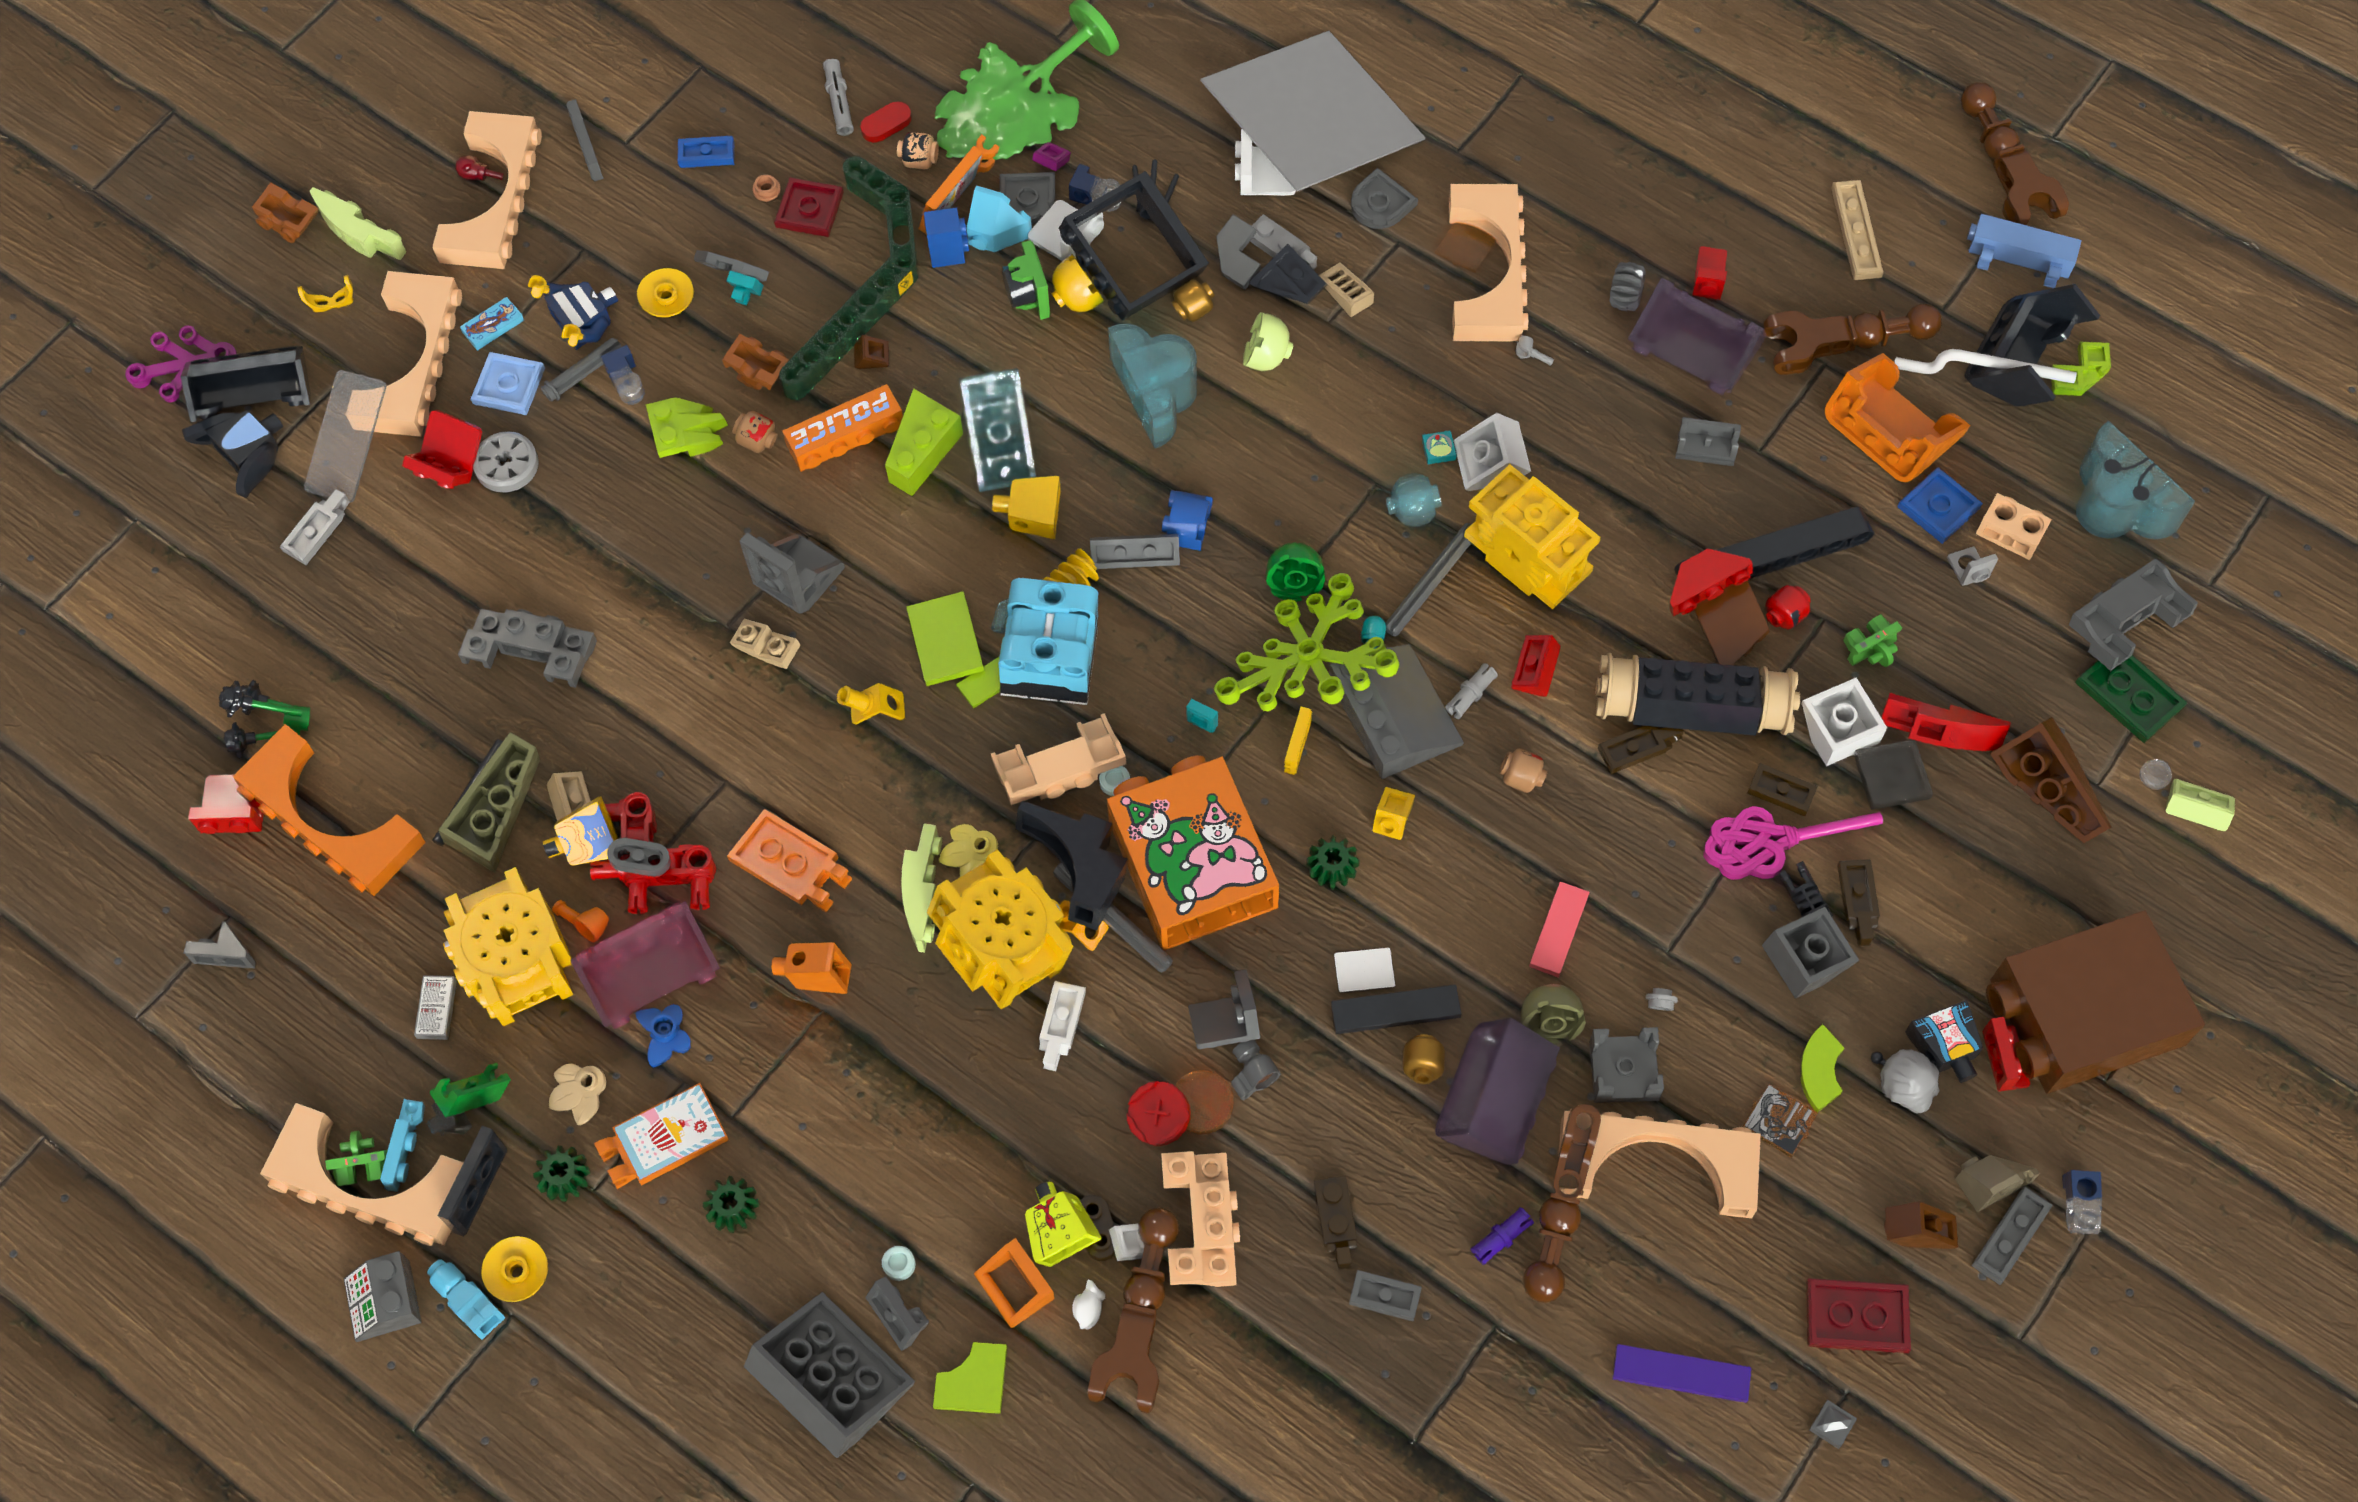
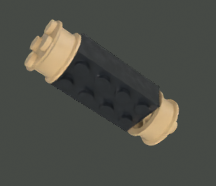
M1612 653L1601 655L1600 673H1603L1601 678H1597L1595 691L1596 696H1601V698H1597L1596 716H1601V719H1606L1607 715L1624 716L1629 722L1633 720V725L1756 735L1762 729L1780 730L1782 735L1793 733L1795 723L1793 710H1798L1800 705V692H1795L1798 685V672H1794L1792 668H1788L1786 672L1768 671L1766 666H1761L1759 670V668L1748 666L1641 658L1638 655H1633L1632 659L1613 658Z

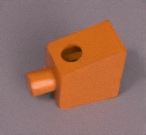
M795 943L788 946L786 957L775 956L771 967L773 975L786 976L797 989L847 994L852 964L835 943Z

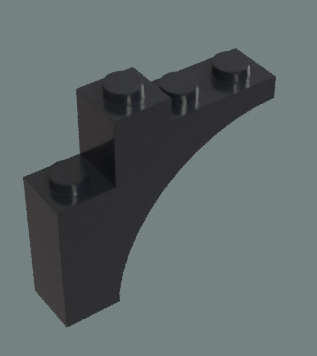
M1022 801L1017 810L1015 830L1025 833L1045 845L1064 865L1070 878L1073 896L1070 901L1068 920L1098 930L1125 880L1128 858L1106 851L1110 844L1113 823L1085 813L1081 820L1078 821Z

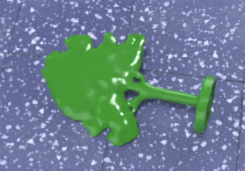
M1074 0L1069 5V13L1079 31L1037 65L1028 64L1020 67L1017 61L1010 58L998 48L997 44L992 42L987 43L985 48H981L978 58L982 59L980 71L978 72L976 69L970 68L961 71L960 74L961 79L968 81L966 85L967 92L961 94L955 90L949 91L936 106L934 118L948 119L945 127L937 133V142L939 147L947 151L946 157H965L971 148L976 146V142L982 134L986 137L983 144L984 149L989 150L995 144L1000 147L993 159H1009L1013 154L1021 153L1026 145L1031 147L1035 144L1051 142L1052 134L1050 127L1053 122L1057 123L1059 131L1074 127L1079 113V101L1076 97H1070L1063 93L1057 94L1049 78L1054 68L1086 40L1096 50L1106 56L1113 55L1119 50L1117 37L1104 17L1086 0ZM1030 70L1027 76L1022 75L1025 71ZM1040 77L1042 79L1041 90L1038 93L1030 91L1031 83Z

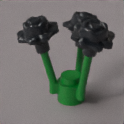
M236 680L230 687L223 686V691L219 695V707L226 710L227 717L231 718L240 707H242V712L245 715H249L251 710L255 708H262L284 713L283 726L286 724L298 735H300V730L308 731L311 707L290 705L271 700L269 696L261 694L259 683H256V680H252L249 685H242L241 687L239 681ZM233 722L232 729L224 733L225 747L228 752H236L237 757L242 758L247 745L256 744L259 740L271 739L278 731L255 734V732L245 733L242 728H239L237 722Z

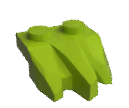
M676 397L646 404L659 458L688 451L691 457L710 452L723 445L719 435L714 434V432L728 426L721 413H712V407Z

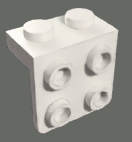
M1241 129V141H1236L1235 158H1241V164H1235V181H1241V195H1294L1296 190L1258 147L1252 146L1251 138Z
M1063 200L1056 201L1030 230L1028 240H1031L1036 246L1061 261L1071 254L1076 258V253L1071 246L1062 240L1058 228L1066 216L1078 209ZM1103 213L1078 227L1089 244L1104 228Z

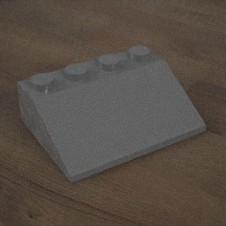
M1410 644L1386 648L1396 653L1400 664L1397 673L1392 677H1383L1376 672V669L1361 667L1362 670L1367 672L1371 682L1370 686L1363 691H1357L1353 688L1350 681L1351 675L1344 664H1330L1329 675L1338 677L1345 691L1340 702L1381 780L1460 747L1464 743Z
M823 1292L751 1346L744 1368L836 1458L840 1457L857 1443L915 1383L892 1358Z

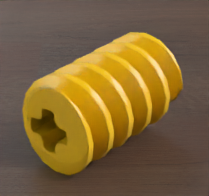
M1078 548L1075 550V555L1071 554L1067 558V562H1062L1058 566V570L1054 569L1050 573V577H1045L1043 580L1091 586L1087 578L1089 577L1097 581L1099 576L1091 557L1085 551Z

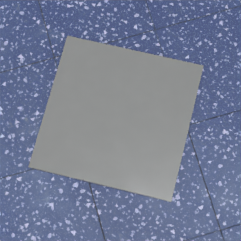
M1330 31L1200 80L1297 192L1426 139Z

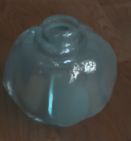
M1410 473L1400 477L1393 485L1391 497H1386L1389 515L1395 514V517H1397L1401 524L1408 527L1427 525L1436 516L1435 508L1442 507L1438 485H1430L1429 478L1418 473Z

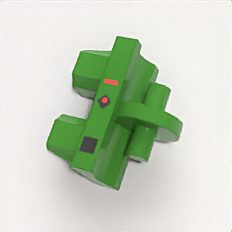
M1880 614L1869 621L1866 626L1872 634L1870 637L1866 638L1859 628H1855L1845 635L1843 641L1850 651L1847 660L1852 666L1868 658L1872 665L1879 662L1882 666L1888 667L1893 663L1892 654L1898 651L1894 642L1897 641V633L1902 630V626L1898 621L1890 624Z
M352 1131L350 1141L340 1143V1151H351L352 1156L325 1160L326 1170L333 1169V1176L337 1186L357 1183L355 1165L365 1164L367 1181L378 1180L381 1178L388 1150L364 1153V1149L374 1147V1139H363L360 1131Z

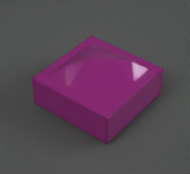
M1047 142L1034 152L1033 161L1057 171L1070 161L1071 152L1051 142Z

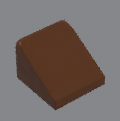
M862 335L854 345L855 368L888 367V341Z

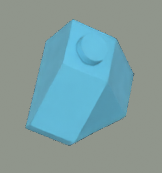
M976 186L966 228L968 243L979 250L997 252L1027 240L1028 233L1032 229L1031 217L1023 210L1018 213L1009 205L1011 200L1003 193Z

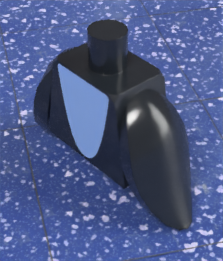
M244 411L242 413H222L182 429L184 439L192 444H212L213 448L238 473L236 493L247 499L252 490L271 471L275 463L279 448L273 434L283 428V424L274 413L259 421L250 411Z

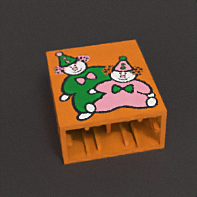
M1200 755L1185 758L1172 767V775L1151 783L1144 776L1130 778L1120 783L1114 789V796L1107 798L1109 822L1113 823L1112 832L1122 856L1128 858L1127 868L1163 951L1278 908L1279 883L1223 756L1206 762L1204 756Z

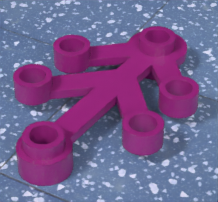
M192 326L182 327L179 331V337L184 344L195 345L206 352L204 354L193 355L171 342L165 333L156 332L150 339L153 347L158 351H165L177 358V360L149 366L134 363L127 368L125 376L133 387L144 388L150 384L152 377L178 372L171 383H165L159 389L160 396L166 402L171 403L179 398V392L183 388L180 376L185 363L198 359L218 357L222 352H226L225 355L237 354V351L227 342L213 344L201 337ZM192 332V337L186 339L185 335ZM159 339H165V341L162 344L157 345V341ZM141 370L138 376H133L136 371ZM168 390H174L172 395L165 396Z

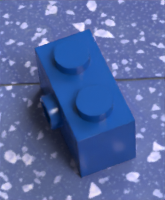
M957 207L923 212L932 268L965 263L964 252L969 251L965 219H959Z

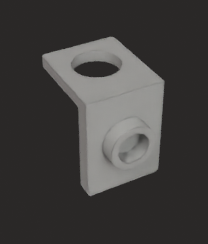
M1974 546L1947 556L1961 586L1974 582L1979 583L1989 578L1998 561L1996 554L1980 558ZM1960 558H1971L1973 561L1968 563L1965 570L1959 566L1958 561Z

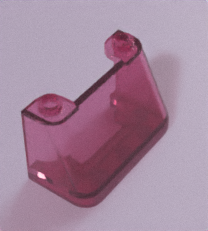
M681 900L570 957V961L605 1028L612 1025L613 1029L630 1022L629 1015L635 1010L689 982L697 980L700 985L715 978L716 974L714 971L720 969L685 900Z

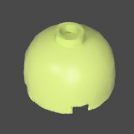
M1260 312L1250 330L1253 334L1250 342L1247 341L1245 346L1243 365L1250 369L1267 371L1279 366L1283 358L1289 359L1293 343L1289 342L1290 333L1286 324L1274 315Z

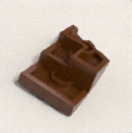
M1748 580L1738 586L1730 585L1723 589L1724 592L1713 600L1705 599L1698 603L1694 609L1701 629L1712 648L1718 664L1734 665L1742 656L1746 657L1753 650L1754 645L1761 642L1770 633Z

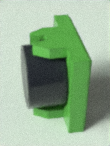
M1031 240L1021 242L1023 256L1014 258L1008 266L1002 267L1003 280L1012 308L1016 307L1023 310L1036 308L1040 320L1049 318L1051 314L1048 285L1034 243Z

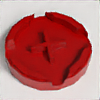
M1152 1081L1139 1087L1128 1103L1127 1123L1131 1132L1140 1141L1153 1146H1164L1178 1140L1186 1131L1190 1121V1104L1186 1095L1178 1087L1168 1082Z

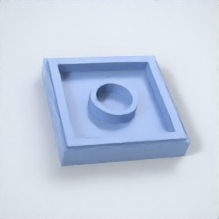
M489 352L472 394V403L474 405L527 415L545 370L544 363Z

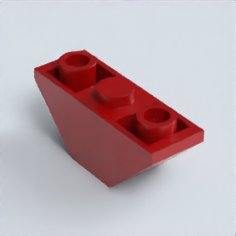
M1706 549L1682 562L1670 599V612L1673 617L1680 613L1682 615L1690 613L1697 607L1698 603L1705 599L1713 600L1724 592L1723 589L1732 584L1738 586L1746 582L1750 578V574L1753 573L1752 561L1750 558Z

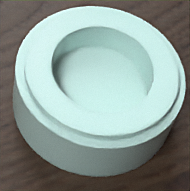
M1123 766L1100 773L1099 776L1102 791L1110 796H1114L1113 791L1120 783L1130 779L1129 772Z
M891 1247L882 1257V1268L887 1277L892 1280H905L915 1270V1258L906 1247Z

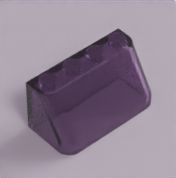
M1513 1018L1480 1023L1472 1031L1437 1121L1436 1135L1448 1143L1507 1165L1518 1164L1519 1159L1524 1154V1145L1529 1131L1535 1124V1115L1540 1101L1545 1096V1087L1550 1073L1556 1066V1057L1560 1048Z

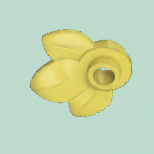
M968 824L958 825L950 830L953 842L943 848L939 862L949 867H960L961 877L985 863L987 856L998 849V841L988 831H977L972 825ZM986 841L985 847L978 850L979 843Z

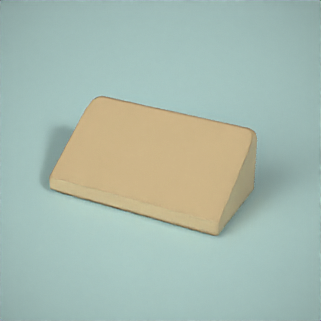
M582 771L553 773L547 783V789L557 821L591 801Z

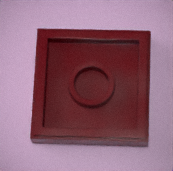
M789 177L774 221L775 227L829 237L844 193L843 187Z

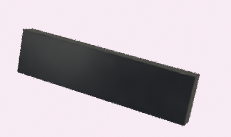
M1456 985L1331 1001L1335 1035L1461 1018L1462 1015Z

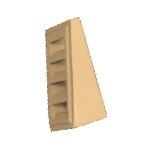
M1338 263L1319 275L1328 284L1325 289L1350 317H1353L1374 303V292L1343 264ZM1337 273L1340 274L1339 277H1337L1336 279H1334V280H1332V281L1329 279V278L1333 277L1334 275H1336ZM1343 280L1346 281L1344 284L1340 285L1339 287L1336 285V284L1340 283V282L1343 281ZM1351 286L1352 289L1345 293L1344 290ZM1355 293L1358 294V295H1357L1356 297H1354V298H1351V297H1350V296L1354 295Z

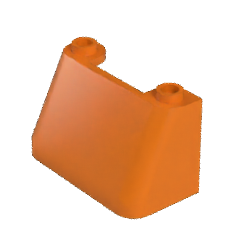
M1882 353L1846 373L1826 404L1825 416L1832 426L1896 480L1909 482L1920 475L1961 439L1971 425L1954 413L1941 416L1936 423L1894 389L1900 377L1899 369L1894 361Z

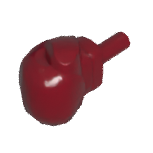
M461 156L456 161L455 169L458 175L464 179L484 181L487 176L500 180L504 179V173L489 170V165L481 163L475 156Z

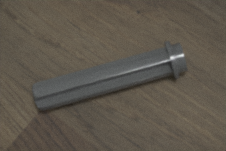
M615 338L609 339L552 381L546 380L544 386L541 387L542 392L551 402L555 399L557 401L560 400L561 394L603 365L602 355L621 348V344Z

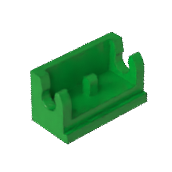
M498 1063L489 1064L483 1073L450 1083V1078L441 1079L436 1087L431 1089L430 1095L445 1118L499 1101L511 1079L507 1073L501 1074L496 1079L494 1073L498 1068Z

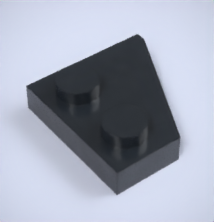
M1289 244L1249 282L1254 287L1307 305L1328 285Z

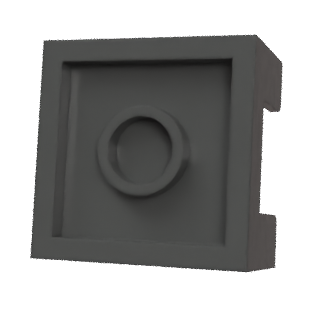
M1658 1027L1642 1028L1639 1036L1608 1037L1609 1029H1593L1589 1047L1594 1103L1659 1101L1664 1090L1663 1075H1658L1657 1067Z

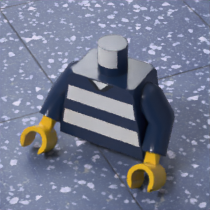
M533 275L528 282V287L532 288L531 294L534 298H540L542 294L546 296L544 299L548 310L562 330L561 337L563 339L568 338L570 346L577 350L586 343L600 341L611 323L606 308L618 302V298L611 287L596 294L588 282L555 284L546 282L539 275Z

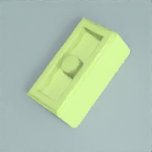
M2174 779L2166 805V813L2217 830L2226 831L2235 813V798Z

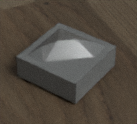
M1827 1400L1809 1431L1839 1449L1857 1418Z

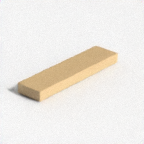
M1861 180L1833 182L1831 187L1853 280L1882 278L1883 268Z

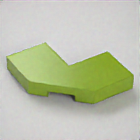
M2080 342L2078 345L2079 366L2053 365V368L2077 372L2074 384L2051 379L2053 394L2082 396L2103 378L2111 369L2109 343Z

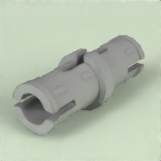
M1483 663L1469 681L1466 680L1461 684V690L1445 706L1451 716L1456 711L1454 718L1460 719L1474 701L1478 702L1482 698V692L1498 676L1493 667H1490L1487 671L1486 669L1489 665Z

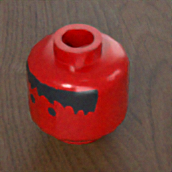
M1785 585L1781 587L1765 603L1767 620L1774 627H1781L1787 630L1794 628L1810 613L1811 600L1809 595L1799 586Z

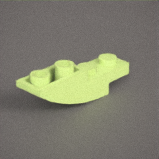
M312 187L310 193L329 228L348 246L369 258H372L377 250L398 260H401L406 254L400 235L391 229L384 230L372 221L364 219L361 213L362 210L356 203L343 201L329 191L325 190L323 192Z
M923 824L918 850H905L901 878L902 899L907 922L918 951L925 953L927 942L932 943L934 938L935 925L932 924V919L927 914V910L936 890V886L933 884L936 866L932 864L934 856L940 855L942 847V837L938 836L936 825Z

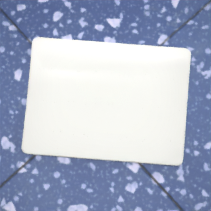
M1390 948L1334 954L1340 992L1395 986Z

